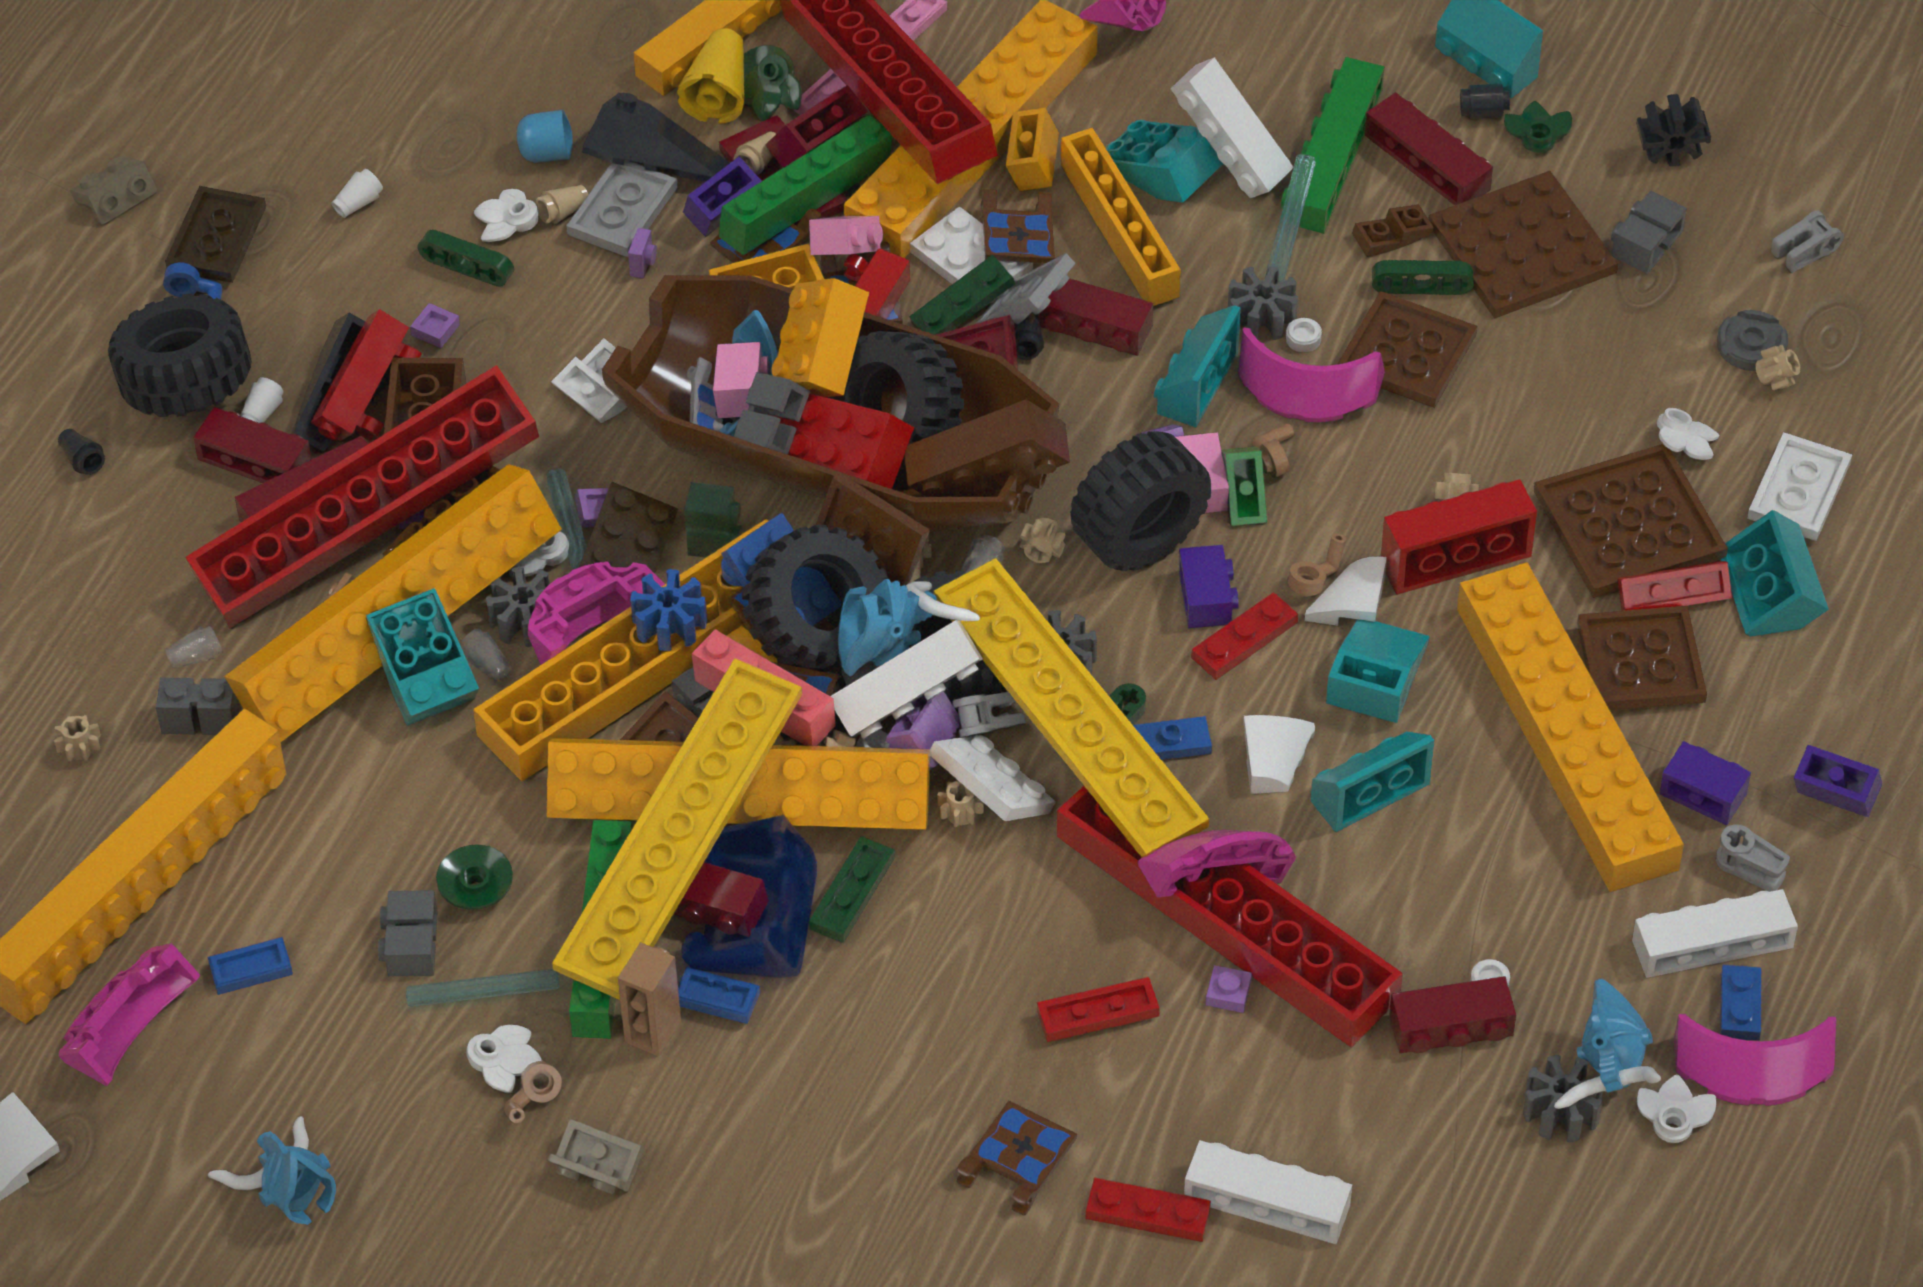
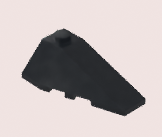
M618 93L602 105L582 148L583 153L613 164L624 166L625 160L645 163L644 170L656 172V168L675 169V174L679 177L704 182L730 164V162L651 104L638 100L635 95L630 93Z
M350 312L334 322L320 353L291 433L308 440L309 446L321 453L334 440L322 435L318 430L319 427L312 424L311 421L365 323L364 320ZM391 363L368 405L389 385Z

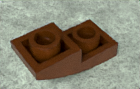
M1416 204L1389 208L1385 219L1355 223L1352 234L1366 257L1412 244L1431 234L1434 227L1420 205Z

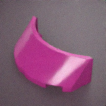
M1098 0L1082 10L1079 17L1089 22L1146 31L1162 21L1161 18L1165 14L1166 0Z
M1243 327L1239 378L1244 387H1247L1257 398L1258 403L1268 410L1289 419L1295 418L1305 422H1328L1343 419V414L1360 407L1367 409L1376 403L1385 374L1380 352L1373 351V353L1363 358L1339 365H1307L1293 362L1273 353L1265 347V343H1261L1253 335L1250 328Z
M609 562L594 563L576 568L567 575L557 578L543 590L535 601V608L528 624V636L540 665L565 650L572 641L587 630L608 622L631 607V593L636 591L643 594L641 579L646 575L653 574V579L661 587L665 583L645 564L634 562L627 568L612 567Z
M1212 830L1193 834L1168 843L1149 856L1142 857L1138 860V865L1156 896L1166 897L1172 896L1176 892L1177 888L1174 884L1176 881L1183 877H1186L1188 882L1196 881L1202 870L1210 867L1251 863L1256 870L1276 884L1282 883L1296 856L1290 845L1283 838L1272 833Z
M172 943L150 948L140 956L133 966L125 971L121 970L79 1013L64 1036L67 1043L59 1050V1057L69 1066L108 1086L113 1079V1074L120 1059L134 1039L165 1006L195 983L200 974Z
M1678 1014L1674 1034L1676 1072L1685 1080L1691 1078L1707 1088V1094H1713L1716 1098L1741 1105L1764 1104L1765 1106L1799 1099L1806 1095L1808 1089L1820 1082L1825 1083L1833 1075L1836 1017H1828L1815 1028L1791 1038L1775 1041H1746L1718 1034L1696 1023L1686 1014Z

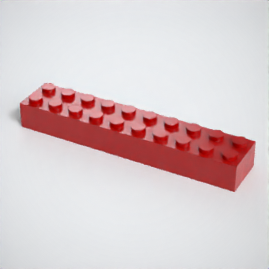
M780 0L783 16L845 85L851 88L858 99L936 184L952 179L954 176L998 156L990 121L875 0Z
M496 365L185 558L196 579L230 629L537 439L539 433L536 421Z
M1085 786L1081 787L1057 810V837L1240 969L1251 972L1254 979L1352 1048L1390 1010L1391 994L1401 992L1403 977L1401 971L1248 863L1204 868L1196 881L1188 882L1186 877L1176 881L1174 884L1177 890L1172 896L1157 897L1138 865V860L1142 857Z

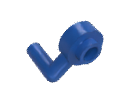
M174 263L165 270L163 286L168 293L182 297V294H195L198 291L208 294L213 299L216 297L221 299L222 285L215 281L200 278L198 270L192 265Z

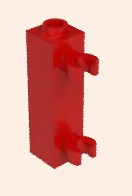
M880 248L877 249L870 262H867L857 254H849L844 262V266L848 267L844 276L850 280L858 281L855 287L869 292L865 312L887 319L910 282V260Z
M378 309L366 319L311 421L312 424L319 427V432L329 439L342 441L350 436L354 430L369 441L374 436L378 437L384 424L376 418L364 414L368 403L393 358H420L422 355L417 349L402 343L409 327L381 309Z

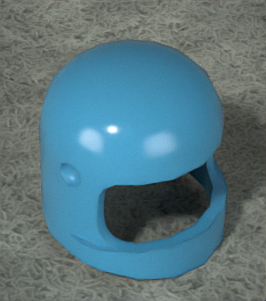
M563 109L528 114L519 121L516 132L517 144L521 155L527 161L539 163L570 160L573 148V135L570 122Z

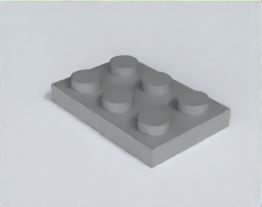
M625 160L624 166L611 163L567 224V235L628 257L637 228L649 229L677 189V178L658 171L644 170V166Z
M1065 253L1014 280L1016 284L998 296L976 324L1009 314L1013 321L1018 324L1031 312L1035 315L1040 313L1050 303L1051 300L1048 296L1052 291L1056 292L1069 280L1067 273L1075 265V262Z

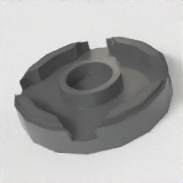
M1740 311L1737 316L1731 318L1729 316L1724 319L1718 329L1717 348L1722 358L1732 366L1746 371H1756V362L1763 359L1761 355L1762 350L1783 345L1786 351L1788 347V332L1785 327L1783 330L1777 318L1762 311Z

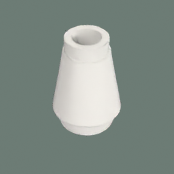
M364 169L361 172L356 171L331 204L340 216L346 218L349 214L378 199V193L383 190V186L368 169Z
M264 377L252 383L241 417L258 423H264L283 402L281 396L284 391L282 387Z

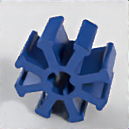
M668 569L666 571V587H661L653 579V574H648L641 579L643 594L636 591L631 593L632 621L636 624L637 637L642 643H646L648 638L657 633L658 649L661 651L671 650L670 638L673 633H677L684 640L686 647L696 642L695 627L705 629L707 625L705 597H701L700 582L695 577H692L690 582L680 587L679 570Z

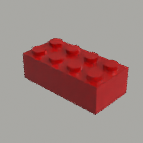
M809 393L799 422L777 417L781 419L780 424L793 426L797 429L788 455L890 489L893 487L914 430L913 426L890 413Z
M1521 479L1507 483H1498L1493 487L1475 492H1465L1454 498L1439 502L1433 501L1425 506L1407 511H1397L1392 515L1385 516L1381 557H1387L1385 573L1396 595L1532 557L1537 510Z

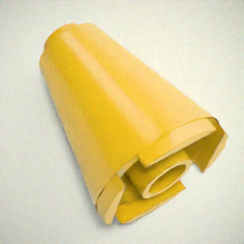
M725 28L712 32L680 82L677 91L679 95L678 103L688 115L703 122H707L708 117L719 119L718 124L734 121L741 115L744 107V44L741 36L734 30Z

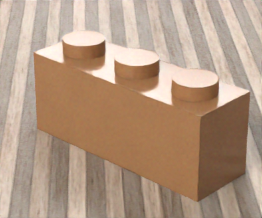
M640 942L618 976L625 1043L660 1056L681 1022L675 956L661 947H651Z

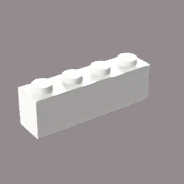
M1215 57L1196 64L1170 88L1177 97L1179 105L1187 111L1197 125L1201 135L1209 141L1217 152L1219 160L1227 166L1237 180L1238 186L1249 198L1269 192L1294 168Z
M955 620L830 697L834 698V710L850 737H856L860 734L865 739L882 729L880 721L890 715H893L896 720L914 709L913 701L923 695L927 700H930L945 691L946 687L943 683L955 676L961 681L978 671L976 663L983 660L961 621Z
M1783 889L1771 892L1759 891L1751 896L1736 899L1724 898L1716 903L1697 907L1686 906L1680 910L1663 914H1647L1635 920L1632 942L1645 976L1649 978L1794 948L1798 925Z
M1199 1140L1185 1177L1184 1195L1211 1200V1208L1333 1244L1338 1242L1350 1208L1352 1184L1345 1183L1338 1177L1321 1176L1308 1172L1297 1165H1283L1270 1161L1259 1154H1246L1232 1150L1221 1143H1208Z

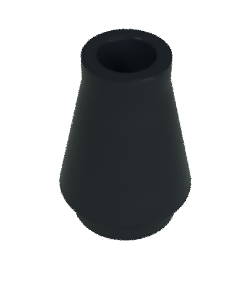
M1033 312L1015 326L1017 357L1022 360L1036 358L1044 348L1039 315H1035Z
M71 428L61 432L58 437V444L63 448L76 472L92 475L102 468L105 462V455L100 444L82 436Z

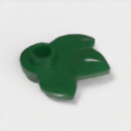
M769 54L760 61L758 69L749 72L745 76L744 98L753 99L752 105L755 114L761 121H765L774 115L780 104L798 110L802 99L801 85L799 80L791 75L789 63L783 56ZM774 65L776 71L775 74L771 77L769 72L771 66Z
M1533 101L1524 109L1521 116L1505 114L1504 125L1511 135L1521 139L1526 149L1536 153H1543L1551 150L1557 139L1566 136L1570 132L1572 115L1569 111H1564L1550 116L1537 101Z

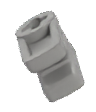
M1813 211L1803 220L1775 237L1772 241L1771 253L1776 258L1787 255L1786 267L1791 273H1794L1819 258L1828 256L1836 251L1843 242L1844 234L1838 228H1832L1826 222V216L1821 211Z
M1009 692L986 696L981 694L953 700L954 708H958L962 729L959 730L960 738L1026 723L1023 713H1003L996 717L992 715V707L998 706L1003 708L1016 702Z
M1733 824L1727 826L1721 834V846L1716 853V863L1719 868L1766 891H1776L1785 879V870L1789 864L1790 856L1743 825ZM1741 836L1744 838L1742 844L1739 843ZM1728 855H1731L1730 862L1727 861Z

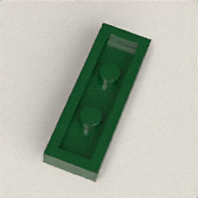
M992 254L911 314L909 318L917 329L934 335L952 331L1016 283L1013 276Z
M860 836L810 918L809 930L844 943L894 861L895 849Z

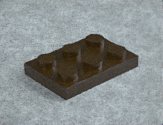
M199 186L165 260L166 268L174 263H187L198 270L200 277L233 283L266 209L265 198Z
M611 482L579 567L609 562L612 567L627 568L634 562L645 564L655 573L679 508Z

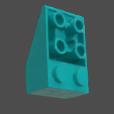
M1136 120L1128 125L1127 130L1106 147V150L1126 181L1160 200L1183 203L1223 165L1209 141L1194 126Z
M435 588L366 615L392 694L407 726L476 698L479 686Z
M1357 620L1339 648L1329 673L1326 704L1398 723L1430 636L1377 621Z

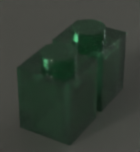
M691 482L684 509L688 556L706 558L742 535V525H737L740 519L741 503L735 502L734 487Z

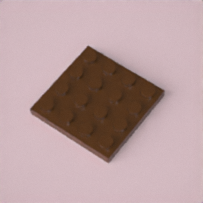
M1551 171L1435 212L1428 217L1434 227V234L1453 261H1463L1472 266L1473 289L1494 319L1616 274L1618 270V263Z
M1664 444L1534 483L1536 497L1593 598L1618 591L1617 578L1706 564L1727 556L1728 548L1673 453Z

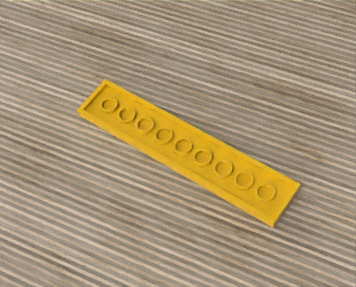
M996 558L934 590V595L937 597L936 601L968 609L979 615L980 620L961 621L985 664L1141 857H1147L1168 843L1197 834L1209 827L1210 819Z
M734 658L552 962L554 971L620 1000L618 976L640 942L654 947L801 698V686Z

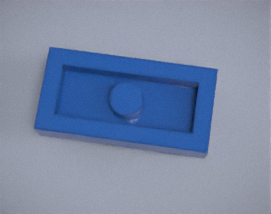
M1722 965L1721 1035L1741 1040H1760L1761 967Z

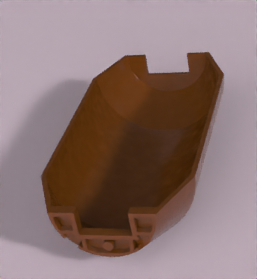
M664 275L649 297L650 324L631 351L617 345L603 366L602 376L606 387L670 448L825 499L833 477L841 472L690 422L691 380L687 377V370L691 366H697V359L699 357L711 362L712 369L707 383L714 386L718 344H732L734 329L754 310H758L761 313L779 351L781 344L780 333L787 320L790 308L789 297L793 289L755 276ZM864 312L858 338L860 336H868L871 332L877 331L916 333V335H924L931 338L935 344H940L947 351L948 355L946 358L953 359L958 369L955 372L956 377H960L963 384V389L960 390V398L964 399V409H960L959 418L962 419L961 424L1025 399L1058 418L1059 403L1002 356ZM895 370L885 383L881 405L882 412L890 413L902 420L907 406V392L901 376ZM906 470L898 471L892 489L844 474L928 528L929 532L1012 522L1021 513L1027 514L1029 512L1035 489L1041 490L1047 478V474H1039L1026 479L1023 484L1016 485L1017 477L1010 475L1004 487L988 497H926L908 486Z

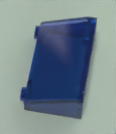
M784 815L724 827L704 862L763 879L769 901L755 928L751 929L750 937L737 933L734 935L726 934L717 927L705 924L704 935L700 932H693L686 936L681 948L682 958L691 968L705 972L770 978L798 976L803 964L817 877V860L814 851Z

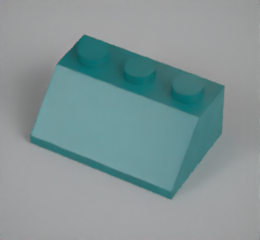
M1451 0L1437 23L1435 47L1442 54L1449 56L1464 66L1467 71L1474 73L1487 83L1502 84L1503 90H1509V96L1513 98L1538 78L1543 30L1499 0Z
M1233 305L1202 316L1194 329H1188L1183 339L1181 352L1179 354L1175 353L1172 356L1166 378H1160L1155 387L1154 398L1158 399V415L1197 427L1238 355L1241 307Z
M1771 510L1725 543L1728 548L1727 556L1721 559V561L1728 562L1731 592L1746 635L1751 637L1802 629L1829 610L1798 523L1775 510Z
M1406 731L1396 737L1386 738L1377 747L1365 753L1353 755L1347 762L1333 769L1321 771L1312 779L1311 802L1332 829L1338 832L1430 785L1434 739L1431 735Z

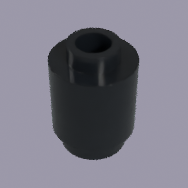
M1502 84L1469 85L1468 89H1460L1461 116H1469L1470 119L1503 118L1504 111L1510 110L1509 90H1503Z

